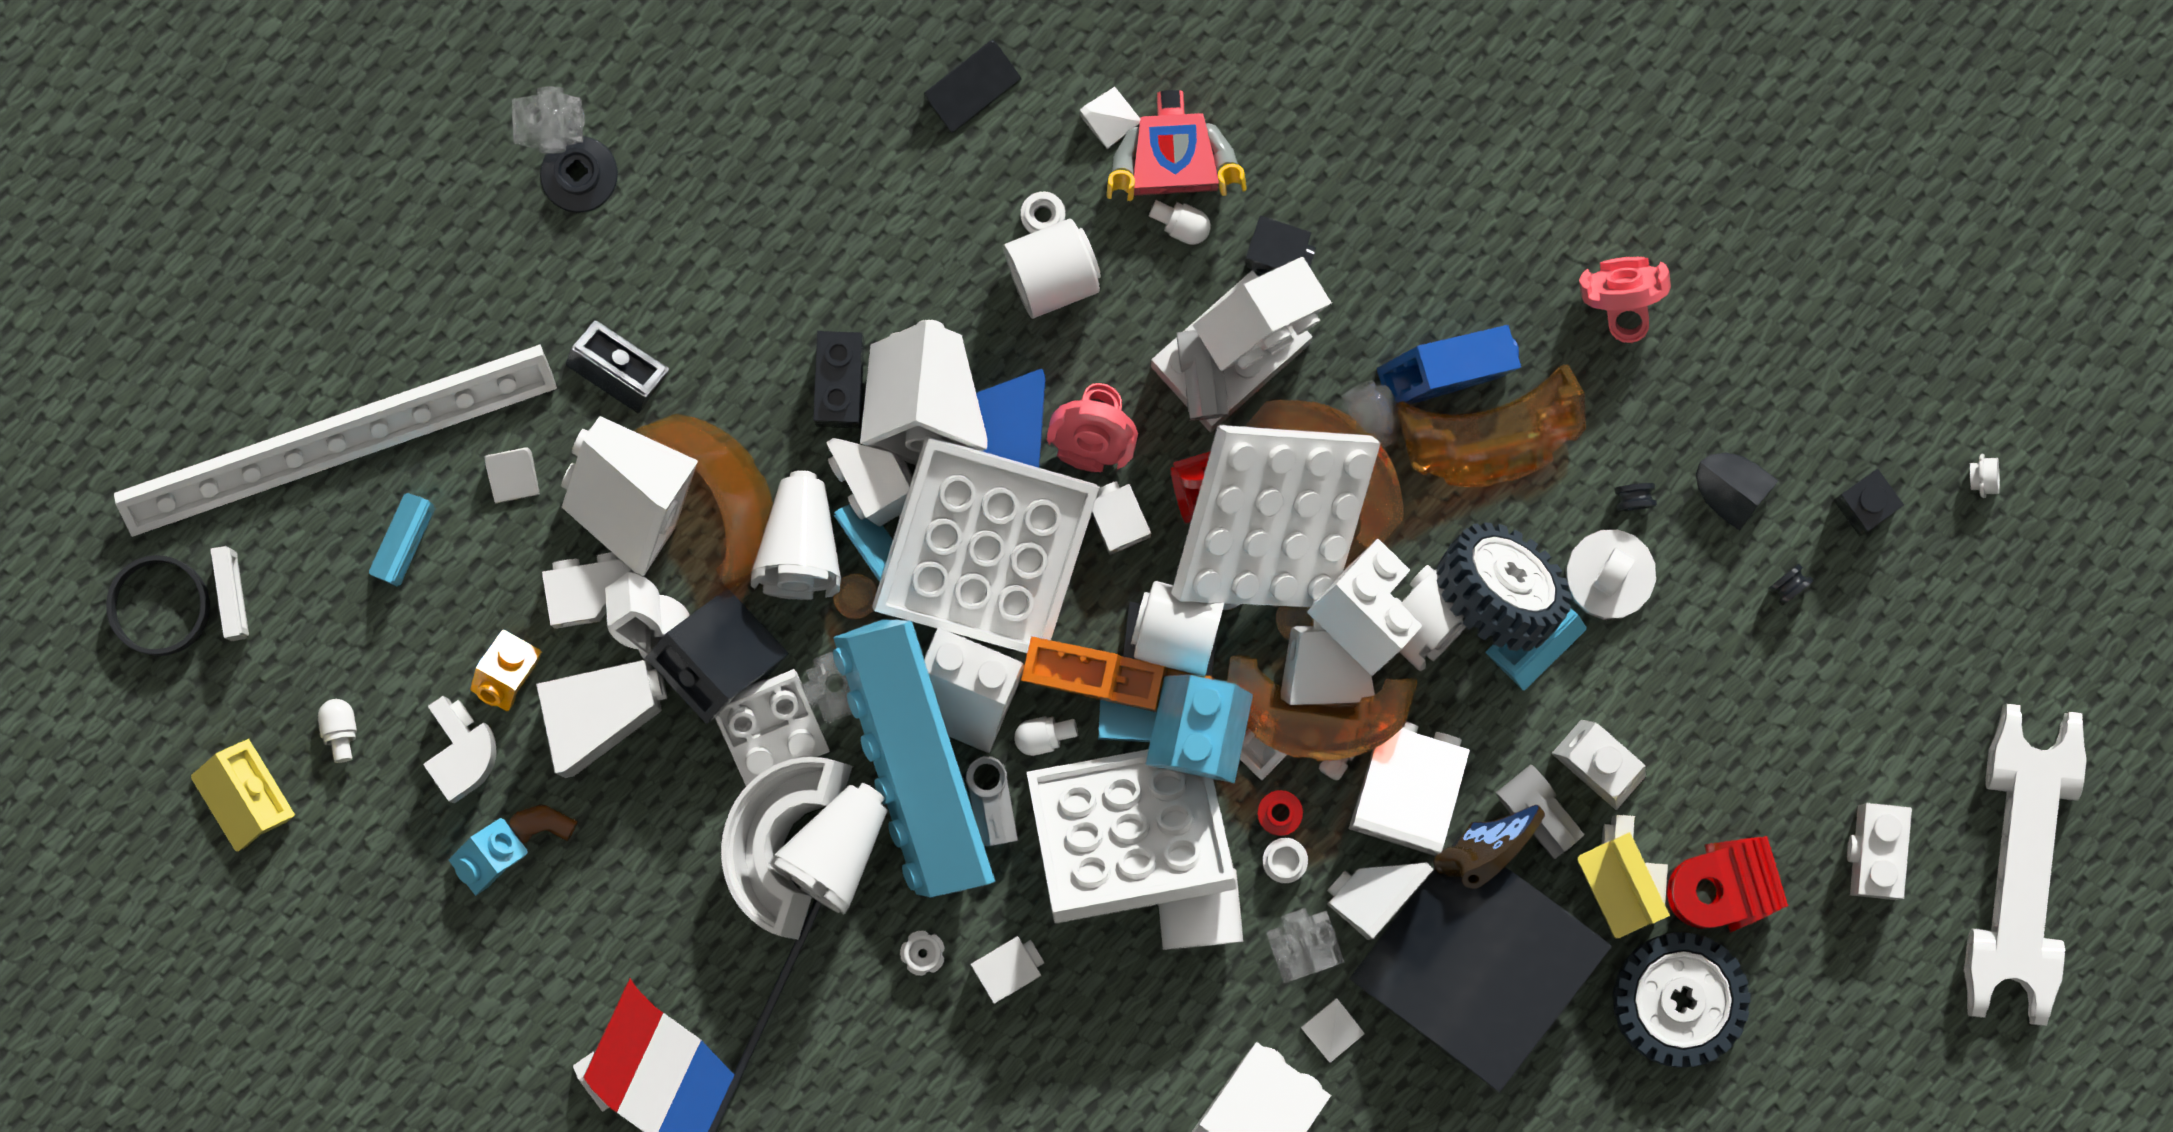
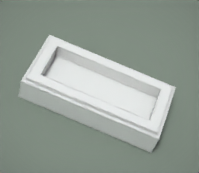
M227 546L212 548L211 555L224 638L230 641L247 639L249 632L237 552Z

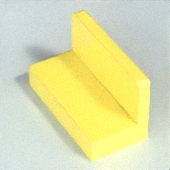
M249 739L216 753L191 775L192 781L235 851L244 849L261 834L288 822L295 816Z
M1630 832L1577 857L1580 868L1615 938H1621L1648 924H1653L1670 916Z

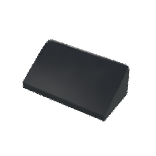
M992 39L929 88L923 95L924 100L951 133H954L1022 78L998 44Z
M596 320L573 345L566 361L567 367L636 413L641 412L669 371V368Z

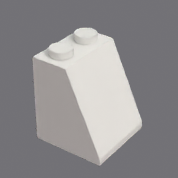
M934 320L919 321L917 325L901 332L892 333L889 337L870 346L860 444L892 452L900 459L917 465L925 436L978 451L987 449L988 442L962 335L944 328L942 323Z
M599 416L590 431L581 430L574 443L572 454L578 457L576 463L570 464L561 484L562 488L567 489L562 508L635 573L644 576L677 525L698 461Z
M938 627L924 662L948 736L990 753L1024 670L1023 663Z
M642 660L537 684L555 773L564 778L575 776L662 711L660 700L667 699L664 679L656 669L653 670L651 665Z
M1393 718L1391 725L1382 723L1379 727L1349 829L1435 856L1441 853L1469 750L1460 747L1462 740L1457 737L1436 732L1434 739L1417 734V725Z
M1256 1042L1192 1132H1307L1331 1095L1322 1089L1321 1084L1315 1078L1307 1074H1300L1286 1064L1283 1056L1276 1050L1263 1047Z

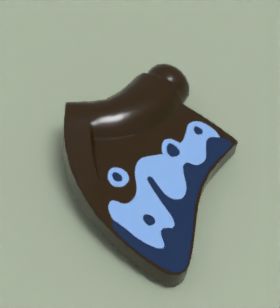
M1533 805L1499 820L1471 822L1455 847H1448L1434 856L1433 866L1436 872L1449 877H1461L1463 884L1468 888L1476 889L1481 887L1498 874L1521 850L1542 822L1545 812L1539 805Z

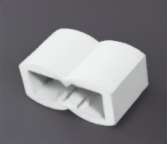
M628 572L605 588L607 627L610 634L621 644L639 649L645 661H647L645 657L669 630L690 616L687 609L680 602L668 596L659 595L657 588L651 581L635 573Z

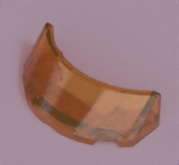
M1568 364L1559 366L1548 379L1524 396L1500 407L1483 412L1457 415L1439 414L1418 409L1407 404L1405 401L1396 402V409L1412 467L1423 475L1430 473L1444 478L1448 485L1460 487L1492 486L1495 483L1508 480L1513 481L1529 475L1554 460L1552 452L1568 440L1576 441L1586 430L1585 393Z
M1282 399L1266 401L1245 425V427L1367 435L1376 439L1372 433H1368L1353 417L1338 409L1313 401ZM1381 444L1359 516L1361 529L1356 540L1366 549L1377 539L1384 544L1404 520L1402 493L1397 473L1391 459Z
M673 414L635 429L634 432L698 461L695 470L705 480L718 503L726 533V538L723 539L726 548L725 558L716 568V571L724 586L729 590L749 579L773 506L772 495L764 475H761L754 463L755 460L750 453L722 429L691 416Z
M1246 654L1230 657L1227 679L1228 683L1236 684L1253 694L1247 728L1255 734L1254 737L1279 752L1298 758L1301 756L1315 758L1318 761L1351 758L1366 753L1394 737L1405 727L1417 685V679L1406 678L1404 680L1387 678L1383 689L1374 696L1361 697L1358 703L1290 705L1281 699V687L1259 670L1257 659L1250 658V655Z

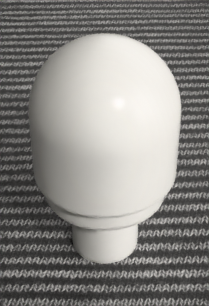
M1155 200L1150 210L1149 217L1166 224L1164 231L1168 232L1169 236L1184 243L1199 244L1210 233V221L1207 215L1185 203L1182 205L1177 202L1174 208Z
M329 700L321 706L318 712L320 735L324 739L325 745H332L334 762H347L352 760L350 742L356 739L355 733L357 732L354 712L351 706L343 700Z
M1044 716L1021 723L1015 731L1014 740L1017 748L1022 753L1035 756L1052 752L1055 748H1060V740L1077 737L1078 730L1075 719L1056 723L1054 717L1047 718Z

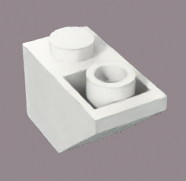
M832 438L826 442L833 455L828 459V462L837 478L841 482L847 481L853 493L848 496L849 503L861 520L867 518L880 527L902 513L913 478L905 461L892 452L837 438Z
M613 552L598 555V563L580 565L579 559H568L552 563L553 570L542 572L550 625L557 629L600 622L607 612L605 588L626 573L635 572Z

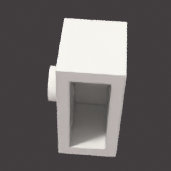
M1872 803L1858 805L1855 835H1850L1847 849L1848 862H1853L1850 895L1890 900L1904 899L1912 808Z

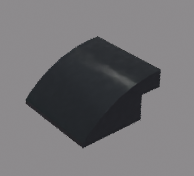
M1461 836L1457 838V840L1453 843L1451 847L1456 846ZM1506 867L1484 885L1476 889L1466 887L1461 877L1441 875L1434 868L1349 979L1454 1062L1462 1064L1496 1092H1500L1612 946Z

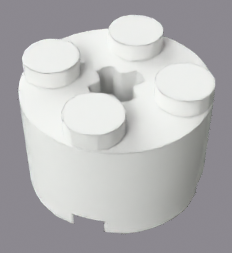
M1429 565L1425 566L1411 581L1410 586L1413 588L1403 602L1395 598L1422 625L1409 642L1399 651L1419 671L1426 668L1424 659L1426 656L1435 661L1466 628L1462 624L1464 616L1456 617L1450 610L1454 603L1444 601L1441 594L1445 589L1438 588L1437 579L1439 575L1436 574L1437 569L1434 571Z

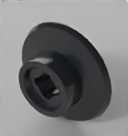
M572 136L557 142L546 153L540 168L541 185L548 199L557 207L575 213L592 211L603 205L614 192L618 179L617 164L611 151L600 141L586 136ZM580 163L586 168L588 173L580 181L576 182L569 176L568 171H571L576 164Z

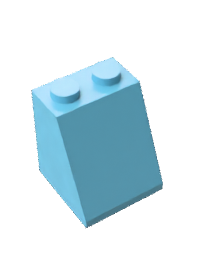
M1193 675L1164 676L1145 765L1235 783L1253 694L1233 683Z

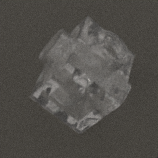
M541 87L536 90L537 95L512 99L513 143L539 149L540 153L547 154L562 153L566 151V145L583 143L585 114L581 98L564 94L561 87Z
M833 652L815 658L813 660L815 667L806 670L810 681L802 683L811 709L819 706L824 721L827 724L853 715L847 701V693L851 691L846 676L841 675L836 667ZM837 678L842 679L844 682L842 689L838 692H831L829 690L830 682Z
M1306 908L1281 916L1283 926L1266 931L1284 983L1344 963L1327 910L1312 916L1308 915Z

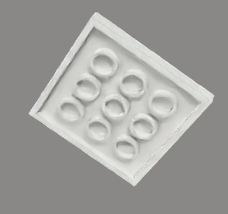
M1218 425L1171 594L1179 601L1312 607L1313 601L1318 600L1344 571L1380 442L1374 437L1367 435Z
M925 436L873 602V610L926 626L939 627L948 632L1025 653L1028 652L1031 636L1051 640L1099 487L1094 483Z
M1149 749L1027 772L1055 923L1236 890L1235 875L1213 779L1145 765Z

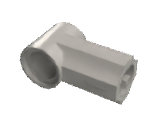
M1196 330L1177 332L1181 373H1185L1186 398L1190 420H1208L1228 416L1224 370L1221 371Z
M980 757L969 766L966 781L969 787L974 818L983 846L1017 841L1018 837L1005 766L994 757ZM991 764L998 769L1000 781L996 787L984 790L975 784L974 772L979 765Z
M1530 764L1496 792L1498 799L1511 815L1533 805H1539L1542 808L1545 816L1533 835L1552 859H1556L1584 836L1570 815L1554 798L1556 793L1550 784L1533 765Z

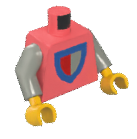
M1161 91L1157 93L1158 116L1141 117L1140 126L1130 129L1113 157L1112 173L1108 177L1107 198L1112 199V192L1117 189L1125 190L1128 193L1127 201H1132L1134 195L1218 191V184L1221 195L1227 196L1226 186L1231 183L1241 185L1242 192L1246 191L1245 172L1238 165L1233 148L1217 126L1205 123L1203 114H1185L1183 91Z

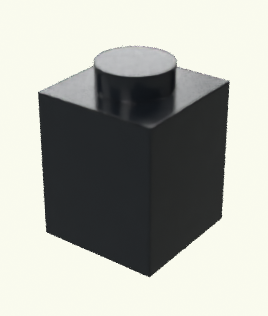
M1879 469L1870 473L1833 500L1859 536L1904 506Z

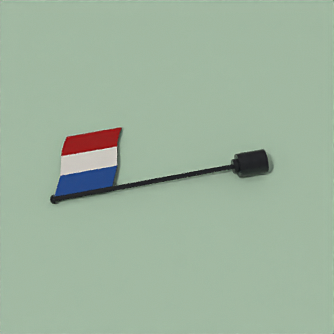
M816 899L814 900L804 921L799 940H795L734 1074L700 1038L655 1007L629 977L584 1073L583 1078L590 1088L608 1107L643 1132H717L822 903Z

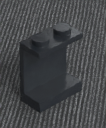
M727 588L669 630L648 653L645 659L701 719L708 724L745 688L757 679L761 681L767 679L789 653Z

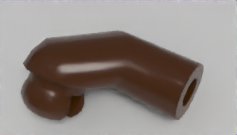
M540 804L516 812L509 821V827L521 843H527L533 834L544 830L569 841L578 821L547 805Z

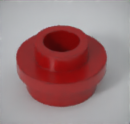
M1282 790L1273 791L1261 800L1257 812L1258 820L1263 829L1268 833L1276 836L1288 835L1295 831L1302 821V805L1298 798L1290 792ZM1278 804L1285 805L1289 810L1288 818L1282 822L1276 821L1272 816V809Z

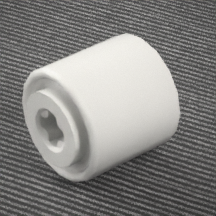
M1072 219L1064 220L1003 244L1010 273L1021 300L1032 319L1100 291L1098 278H1101L1096 257L1082 228L1078 229Z
M1159 581L1153 582L1150 593H1144L1131 644L1136 645L1134 658L1205 677L1224 603L1179 601L1171 594L1174 585Z
M1234 868L1236 890L1159 904L1163 950L1243 942L1237 873Z

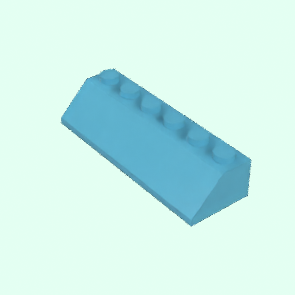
M880 620L833 637L837 648L833 650L834 662L840 674L846 676L851 691L847 693L848 705L853 716L860 719L865 734L861 736V745L867 759L870 762L873 761L878 775V778L875 779L876 791L885 797L882 803L884 805L887 804L892 821L888 824L889 832L894 844L902 849L906 862L902 866V871L908 887L911 890H915L917 895L934 897L995 882L912 621Z

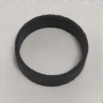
M153 555L142 557L129 563L116 575L108 591L106 611L111 628L124 644L144 654L167 656L183 651L200 637L208 622L210 599L202 578L190 566L171 557ZM153 563H170L184 569L194 580L200 595V613L192 631L182 641L162 649L143 648L132 642L122 630L116 610L118 594L126 579L139 568Z

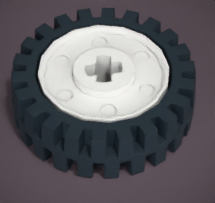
M1484 522L1481 526L1476 523L1466 528L1456 538L1439 561L1440 564L1436 571V574L1439 575L1437 584L1438 588L1445 589L1441 595L1445 602L1454 603L1450 610L1456 617L1463 615L1466 618L1462 623L1469 630L1473 626L1479 629L1477 636L1486 640L1491 636L1493 638V645L1502 648L1507 643L1509 650L1518 651L1521 647L1524 651H1530L1534 647L1538 648L1556 631L1570 611L1571 605L1569 603L1572 598L1571 592L1566 591L1569 587L1567 579L1559 577L1562 570L1558 564L1550 565L1548 563L1552 557L1545 550L1541 553L1535 550L1538 545L1531 538L1527 543L1522 540L1523 533L1514 529L1509 534L1507 526L1501 524L1494 528L1492 523Z
M1674 932L1646 941L1637 947L1624 961L1617 974L1615 987L1613 988V1010L1621 1033L1625 1036L1627 1042L1641 1055L1662 1065L1685 1068L1699 1066L1717 1059L1733 1046L1734 1042L1739 1039L1744 1031L1745 1022L1748 1021L1750 1013L1748 1009L1751 1000L1747 987L1748 981L1740 968L1741 965L1724 946L1702 935ZM1682 987L1688 990L1686 997L1692 1000V1005L1690 1008L1682 1007L1681 1013L1675 1010L1677 1003L1671 999V994L1673 991L1681 992Z

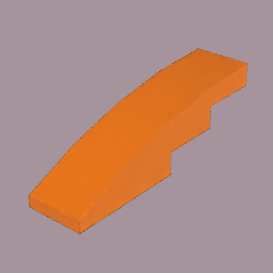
M1031 636L1021 681L1157 712L1164 676H1202L1142 660L1122 657L1115 653ZM1205 675V677H1203L1215 680V678H1213L1212 676Z

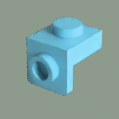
M500 818L471 836L449 859V862L455 868L459 879L467 884L476 896L487 889L507 868L523 859L528 851L505 820Z

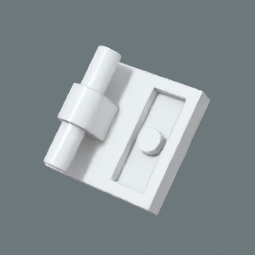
M794 669L767 681L764 679L748 686L736 695L716 717V721L746 786L759 774L778 763L801 757H818L830 752L805 695L798 673Z

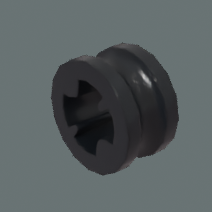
M1639 483L1614 488L1615 494L1621 498L1620 503L1616 505L1617 511L1642 510L1657 506V500L1651 497V492L1655 490V483Z
M1800 563L1768 588L1771 593L1776 592L1779 594L1780 600L1778 602L1781 606L1814 581L1811 577H1804L1801 570L1803 567Z

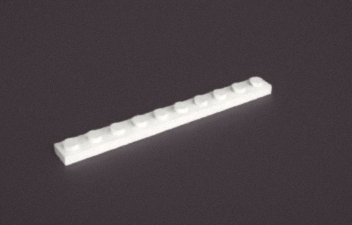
M540 344L114 493L115 504L133 537L557 389L555 379Z

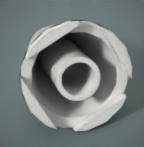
M794 471L790 473V477L780 481L751 572V586L755 589L759 583L763 584V593L769 596L785 599L813 600L814 591L826 590L825 598L832 597L840 592L841 576L826 486L823 481L817 479V475L813 472Z
M862 783L859 788L849 785L775 853L769 865L788 881L791 878L802 887V891L838 913L845 914L850 907L887 813V809L881 805L885 797L865 783Z

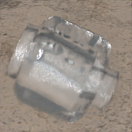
M1370 380L1350 389L1342 395L1344 402L1339 407L1338 413L1348 434L1372 436L1380 442L1379 449L1392 444L1398 439L1395 432L1404 424V414L1388 386L1376 385L1374 380Z

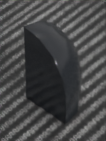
M1726 452L1709 455L1700 461L1696 472L1698 489L1705 502L1720 517L1739 531L1753 516L1758 505L1778 483L1776 478L1754 462L1743 456Z

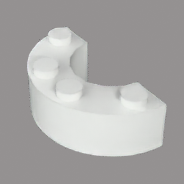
M801 757L778 763L753 779L738 796L729 812L721 845V859L726 883L741 910L753 922L773 934L799 940L812 897L798 889L791 879L788 881L769 865V862L774 854L784 846L785 839L796 821L808 812L825 808L846 789L852 769L851 765L819 757Z

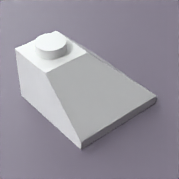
M1427 863L1362 868L1356 870L1352 876L1344 871L1327 890L1334 896L1327 905L1367 940L1373 939L1431 873L1433 868Z

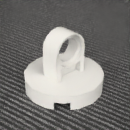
M1600 530L1585 537L1571 552L1565 568L1569 584L1568 588L1573 601L1587 614L1601 619L1623 618L1638 611L1650 598L1656 582L1655 562L1648 547L1636 536L1621 530Z

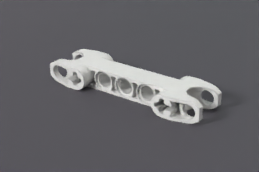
M2005 704L2002 707L1998 727L1989 748L1986 771L1987 789L2007 791L1991 931L1971 929L1968 935L1964 964L1968 1016L1985 1018L1995 986L2004 979H2012L2019 982L2027 991L2030 1024L2047 1026L2057 991L2062 982L2065 946L2062 940L2044 938L2059 798L2078 801L2084 785L2087 758L2084 748L2082 713H2064L2056 743L2048 750L2041 751L2030 746L2023 737L2020 705Z

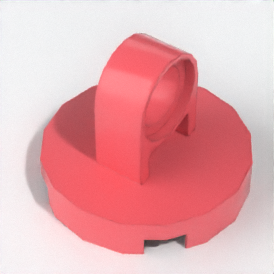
M1621 257L1600 262L1601 271L1592 275L1588 269L1585 270L1579 279L1581 297L1585 304L1596 309L1607 310L1611 334L1617 340L1624 343L1637 342L1645 337L1649 330L1648 305L1663 299L1668 295L1671 288L1670 274L1666 264L1660 262L1657 267L1649 266V259L1646 257ZM1634 311L1639 314L1642 322L1634 329H1624L1617 324L1616 319L1622 312Z
M1096 383L1086 388L1081 400L1072 401L1058 407L1051 415L1046 440L1049 445L1053 443L1058 448L1057 457L1061 461L1077 469L1103 472L1104 465L1118 463L1117 469L1124 467L1133 458L1138 432L1134 422L1121 411L1122 399L1119 393L1107 384ZM1090 399H1099L1105 403L1093 401Z

